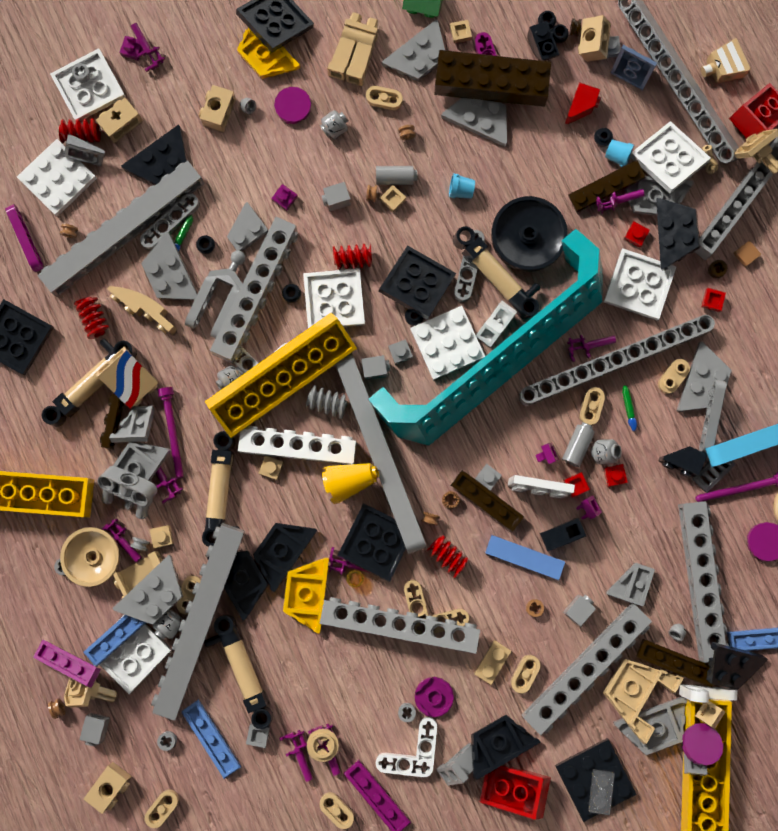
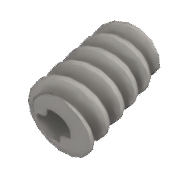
M314 385L308 395L306 407L310 404V409L314 410L317 406L318 412L325 408V414L327 415L332 410V416L335 417L339 413V418L342 419L348 401H346L344 394L339 399L338 392L334 396H331V390L324 394V388L316 392V386Z

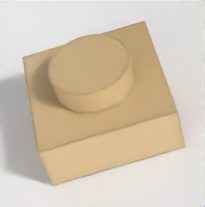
M468 20L450 23L453 44L472 40Z
M394 185L380 197V201L393 213L406 200V196Z
M265 456L258 474L278 480L284 462Z
M170 525L150 529L153 548L174 544Z
M709 701V703L702 704L695 716L715 729L725 711Z

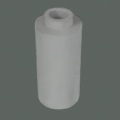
M376 166V185H413V182L417 181V170H414L413 166Z
M587 423L577 424L562 460L564 462L580 467L595 433L591 425Z

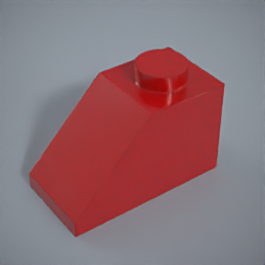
M579 82L565 124H570L592 114L594 107L598 108L601 97L598 96L601 89Z

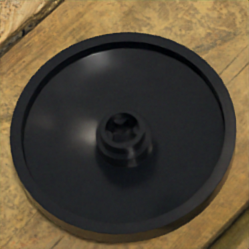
M534 196L519 197L505 204L497 213L491 229L492 245L498 257L508 266L526 272L539 271L552 265L563 252L561 240L568 235L565 219L558 208L549 201Z

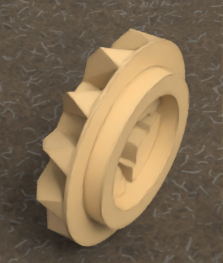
M318 729L311 733L307 740V751L314 760L326 762L337 754L339 741L335 733L329 729ZM329 739L326 745L327 749L321 748L317 751L318 741L321 740L323 742Z

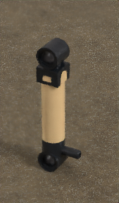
M467 226L459 228L453 236L454 246L461 250L465 249L461 254L470 263L473 262L516 309L518 317L529 319L537 314L539 303L532 296L540 290V285L535 283L525 292L486 249L488 246L480 237L474 241L475 232L473 229ZM460 235H465L468 241H462ZM524 304L530 306V313L525 311Z
M105 338L100 340V344L109 354L65 394L61 393L52 401L55 406L44 408L42 420L46 424L55 427L63 425L66 421V416L71 418L80 410L79 406L104 384L97 377L96 371L123 347H128L131 355L136 358V348L124 340L117 342L114 347ZM57 412V418L52 421V413Z
M225 431L218 432L213 439V443L218 450L212 449V470L205 529L202 535V541L207 547L210 545L214 546V543L209 541V535L215 532L216 527H221L222 523L225 524L230 472L234 460V453L231 450L235 446L234 437L230 438ZM223 437H228L229 443L227 446L222 447L220 440Z
M231 615L220 616L214 623V629L218 635L205 640L204 644L208 648L222 642L244 697L243 702L248 714L254 711L251 718L252 724L257 729H265L273 720L272 710L266 707L269 703L264 690L262 691L237 629L235 618ZM222 620H227L230 623L228 630L222 629ZM259 713L266 714V722L258 720Z

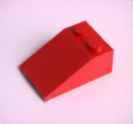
M771 83L767 84L729 118L746 139L753 134L757 135L763 131L772 130L778 125V91Z
M502 765L485 775L480 803L534 820L542 819L551 777Z

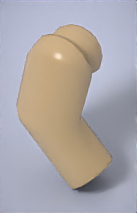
M705 145L702 147V150L711 157L710 161L705 165V170L708 174H713L718 170V163L713 156L712 146Z

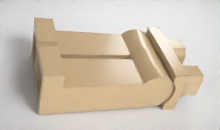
M353 12L350 18L345 20V27L327 70L330 77L343 81L346 78V81L349 83L363 86L374 44L378 38V20L369 18L367 24H362V16Z

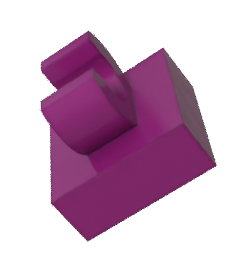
M125 36L119 53L121 56L139 61L137 54L142 52V47L138 39Z
M282 184L271 199L287 211L298 195Z
M552 442L541 446L543 452L535 455L538 462L547 459L548 464L559 460Z
M593 495L583 500L576 507L577 510L583 508L586 511V514L581 519L588 517L593 519L602 513Z

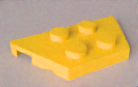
M249 28L245 30L243 40L240 42L237 52L261 79L300 69V64L283 46L271 53Z
M328 557L287 572L283 612L320 634L321 630L320 619L324 604L329 563Z

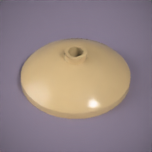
M93 527L82 528L72 533L62 546L60 553L62 570L68 579L77 585L86 587L100 585L110 579L113 573H115L119 564V548L114 538L108 532ZM95 553L97 558L93 561L91 556Z

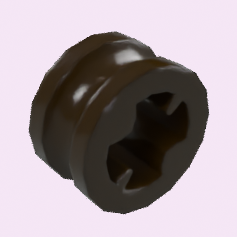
M572 18L569 35L576 34V36H579L582 19L576 21L575 18Z
M715 260L708 267V272L711 277L720 278L727 272L728 267L723 260ZM719 265L722 272L717 273L714 267Z

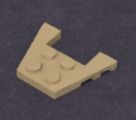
M623 659L603 694L643 744H647L655 728L638 717L641 709L656 683H659L670 692L676 693L684 677Z

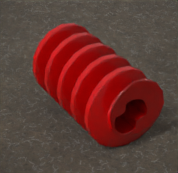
M86 118L83 119V124L80 123L79 119H76L75 124H73L72 119H69L68 125H66L64 119L61 120L59 139L62 144L65 141L67 142L68 134L85 142L87 140L90 143L94 142V140L100 142L101 130L99 124L95 123L94 118H91L90 124H88Z
M371 243L369 249H367L365 244L362 245V249H359L356 244L354 250L348 245L346 251L343 246H340L338 252L335 246H333L334 265L337 266L338 270H341L342 264L345 269H349L350 264L353 269H356L357 263L363 268L365 262L368 267H371Z
M86 297L74 302V305L77 306L76 310L79 312V318L82 319L81 323L83 326H86L84 330L88 333V339H95L105 335V330L109 328V325H102V323L107 321L106 318H100L104 312L97 311L101 305L94 304L98 301V297Z
M443 535L437 538L426 551L432 550L430 557L438 555L436 562L443 560L441 567L449 566L447 573L454 571L453 578H455L466 567L468 557L461 559L463 554L461 551L455 554L457 547L449 548L451 541L449 540L444 543L445 536Z

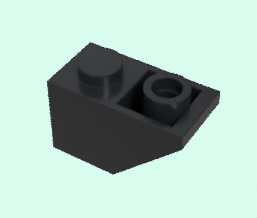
M547 21L529 27L527 39L533 54L540 61L549 60L560 55Z
M689 446L662 456L658 461L662 462V466L670 470L675 468L681 471V475L691 478L692 476H699L707 454Z
M579 518L572 519L539 533L547 551L586 537Z

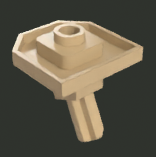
M778 129L766 130L757 135L749 136L746 142L736 150V158L753 157L759 164L763 162L773 174L778 173V161L771 154L773 150L769 145L778 136Z
M69 678L64 701L65 705L70 708L88 707L90 699L94 700L95 698L114 702L117 692L100 687V684L94 682L92 688Z

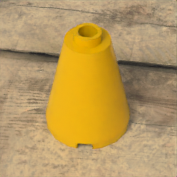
M371 463L327 466L323 468L326 471L322 472L326 493H331L333 498H330V501L333 504L341 503L377 482V477H379L377 467Z

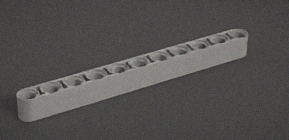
M618 0L619 8L653 60L657 62V66L708 144L712 146V150L717 158L723 163L736 161L735 152L739 148L644 2L642 0H631V4L628 6V0ZM639 12L641 13L640 21L637 19ZM649 27L651 28L650 36L647 35V30ZM659 42L661 44L660 51L657 50V44ZM668 58L671 59L670 66L667 65ZM678 73L681 74V80L679 82L677 81ZM688 88L691 89V95L689 97L686 94ZM698 103L701 104L700 112L696 109ZM708 118L711 120L710 128L706 124ZM718 134H720L722 137L720 143H718L716 139ZM728 149L732 152L731 158H728L726 155Z
M702 315L529 385L520 392L519 401L525 406L533 405L703 336L714 328V319L709 315ZM700 321L706 323L707 329H703L700 326ZM683 328L689 331V336L683 334ZM665 335L672 338L671 344L666 342ZM648 342H651V343L654 344V346H655V350H654V351L650 350V349L647 347V343H648ZM631 349L637 352V358L630 355ZM613 356L620 359V365L612 362ZM596 363L603 367L602 372L595 370L594 365ZM577 371H583L585 379L578 378ZM559 378L567 379L568 385H560ZM548 385L550 393L542 392L541 386ZM524 392H530L533 395V400L527 401L523 396Z
M350 353L337 362L336 367L374 466L379 471L380 482L408 554L427 546L373 406L368 400L369 396L354 357Z

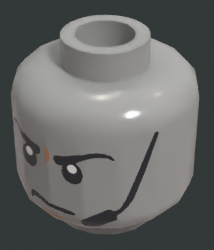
M333 110L321 119L322 125L320 127L328 138L336 139L348 130L346 124L348 119L343 112L339 114L336 110Z
M233 365L217 373L218 380L216 384L218 388L222 390L243 375V372L239 367H234Z
M613 439L597 440L591 449L592 457L600 465L615 464L622 454L621 446Z
M169 609L168 612L153 624V628L156 630L154 634L163 640L166 637L169 639L174 638L179 630L182 618Z

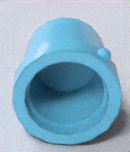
M611 140L605 158L619 164L620 167H624L630 159L634 144Z
M453 173L449 187V197L472 199L475 180Z

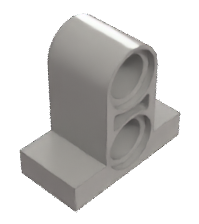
M471 743L464 746L448 762L441 764L436 769L448 786L464 783L469 778L468 775L473 771Z

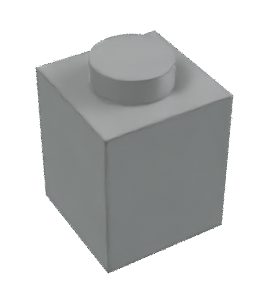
M345 182L323 188L324 195L321 196L323 204L328 206L330 211L351 205Z
M384 355L361 359L365 380L387 377L390 365L389 360H385Z
M577 595L563 613L581 627L596 608L592 605L594 602L588 596L584 595L582 597Z
M94 713L86 715L79 740L85 741V744L89 746H97V744L102 743L105 739L110 717Z

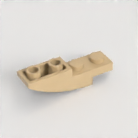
M109 286L107 288L112 293L110 297L118 304L120 301L126 305L124 309L132 316L134 313L139 317L143 314L149 321L155 320L159 323L157 327L165 334L169 332L173 335L177 331L164 318L168 311L148 296L122 287Z

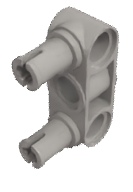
M110 466L97 480L98 485L103 489L102 502L111 504L114 501V495L121 499L137 504L136 517L145 519L148 516V509L153 502V497L157 494L156 485L134 473L116 466Z

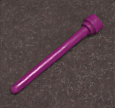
M173 387L158 389V396L164 402L175 474L180 479L183 477V468L171 403L174 392Z
M778 472L776 475H773V478L697 495L695 500L697 502H704L775 485L777 487Z

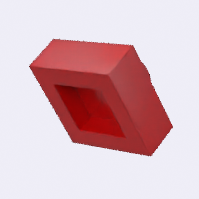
M633 221L624 240L640 248L650 229Z
M707 288L701 307L717 312L722 311L726 292Z
M623 464L603 468L607 487L628 483Z
M582 472L563 480L566 484L575 485L574 493L570 494L571 498L590 490Z

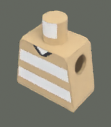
M737 38L710 53L706 60L707 65L701 67V74L704 78L712 75L716 83L744 78L751 69Z

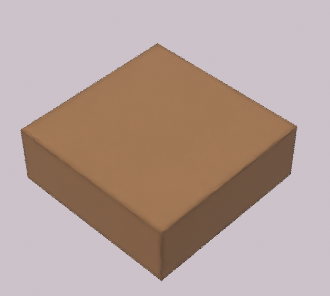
M750 240L733 253L744 267L761 255Z

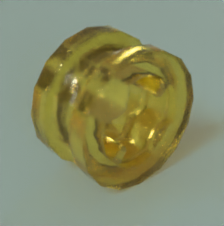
M352 570L347 575V583L351 587H359L364 582V575L359 570ZM356 573V575H360L361 578L358 580V584H355V582L351 583V574Z

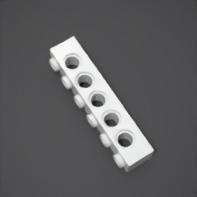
M247 426L246 429L240 431L238 452L350 465L355 462L357 442L353 440V437L341 436V439H335L334 435L322 434V437H317L312 432H303V435H299L293 430H284V433H280L274 428H265V431L258 430L256 426ZM258 436H263L265 439L261 446L255 444ZM277 438L284 440V444L280 448L274 446V441ZM296 440L303 442V447L300 450L293 448V443ZM315 442L322 444V449L319 452L312 450V445ZM335 444L341 446V452L338 454L331 452V447Z

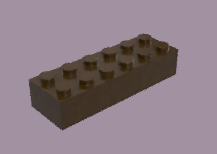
M439 50L434 95L545 107L549 92L551 62Z

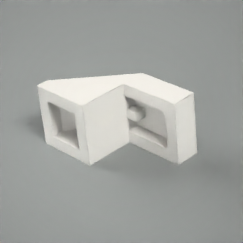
M501 301L489 319L483 324L476 337L491 347L517 311L504 301Z

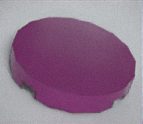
M288 87L278 93L275 98L274 107L276 114L282 121L288 124H297L309 116L311 101L309 95L303 89Z
M764 522L752 527L747 535V546L751 554L763 561L777 560L778 525Z
M428 677L421 681L416 688V706L426 716H443L453 705V690L443 678Z
M698 723L688 727L682 735L683 751L694 764L708 766L720 759L723 753V742L717 730L707 724Z

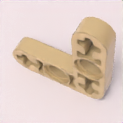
M416 580L408 581L404 586V592L409 612L414 613L412 605L419 602L423 605V611L418 613V617L424 614L428 616L420 583ZM413 583L414 586H418L416 596L421 595V599H414L410 602L409 598H413L412 592L407 591V588ZM454 609L431 615L433 617L449 619L448 614H451V618L457 617L458 612H461L466 618L463 619L462 623L455 620L457 625L465 626V623L469 621V615L464 609ZM417 623L414 628L415 632L417 634H423L421 630H417V627L419 626V623ZM436 627L434 634L445 630L444 628Z

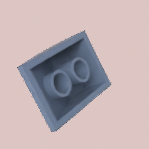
M623 45L610 73L643 90L657 62Z

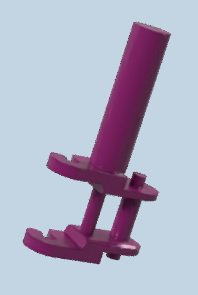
M132 24L130 27L144 50L137 54V57L141 58L142 55H148L153 63L145 68V71L148 72L150 69L153 70L159 67L158 64L164 63L166 59L160 55L158 51L160 47L154 46L150 50V46L138 24ZM155 53L158 60L155 61L151 54Z
M641 189L617 197L615 192H613L610 201L602 203L600 198L596 197L598 212L600 211L603 214V211L608 209L614 211L617 204L644 197V190Z
M580 335V338L573 340L568 338L567 344L570 345L568 348L570 359L572 362H575V358H573L574 350L584 349L587 358H590L589 349L616 343L615 336H610L585 343V337L583 338ZM581 342L582 346L574 348V343Z
M160 466L156 475L161 483L156 485V487L159 489V487L165 486L170 493L169 497L162 501V504H165L167 501L176 498V494H181L183 488H179L177 485V478L173 479L172 477L170 481H167V477ZM173 484L176 491L172 492L168 485Z
M113 519L112 523L106 524L102 530H109L114 535L116 543L137 563L142 557L120 536L122 533H126L125 530L127 528H122L117 523L118 519ZM113 526L119 530L117 534L111 529Z
M332 547L329 557L331 564L330 566L328 565L329 572L334 570L341 572L340 575H342L346 571L344 565L351 569L367 572L348 561L334 559L332 556L335 547ZM333 562L341 563L342 568L332 566Z
M328 723L326 727L321 725L309 730L308 733L311 734L318 729H329L332 732L333 724L329 725ZM329 739L323 741L322 744H319L318 748H324L326 750V745ZM334 756L328 761L333 776L341 773Z
M298 730L296 734L293 731L279 739L280 741L285 738L292 739L295 749L286 753V757L291 754L296 755L307 782L312 780L313 777L301 750L302 747L304 749L307 748V742H305L302 735L304 731ZM299 736L301 745H297L294 737Z

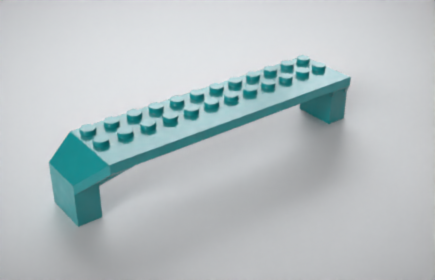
M577 229L572 231L561 241L566 262L578 272V280L427 405H399L388 391L382 387L368 399L377 414L398 438L428 446L431 445L603 302V269L600 249Z

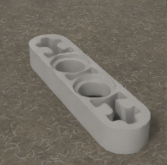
M189 193L176 202L141 235L140 242L147 250H152L165 233L169 232L172 234L185 222L188 216L197 211L200 205L198 198L194 194ZM187 201H193L194 205H188ZM181 206H183L187 210L186 213L181 208ZM175 211L182 212V217L179 220L172 219V214ZM161 224L168 225V230L164 233L158 230ZM154 231L160 236L159 238L155 236ZM148 237H149L150 239L152 238V241H153L152 244L147 243V240H146V239H147Z
M474 230L475 236H479L484 241V234L479 230ZM464 256L454 296L459 302H466L470 299L478 269L473 262L470 263ZM466 270L470 271L473 275L469 280L462 277V273ZM463 284H471V286H466L465 292L468 295L460 297L458 291L462 290Z
M715 379L711 387L699 445V451L706 453V448L714 446L726 390L725 381Z

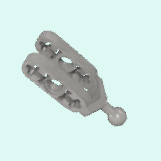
M239 250L231 254L232 263L229 269L209 272L186 317V326L193 329L198 326L218 281L232 286V289L211 331V337L216 339L242 286V282L235 273L238 266L245 261V254Z

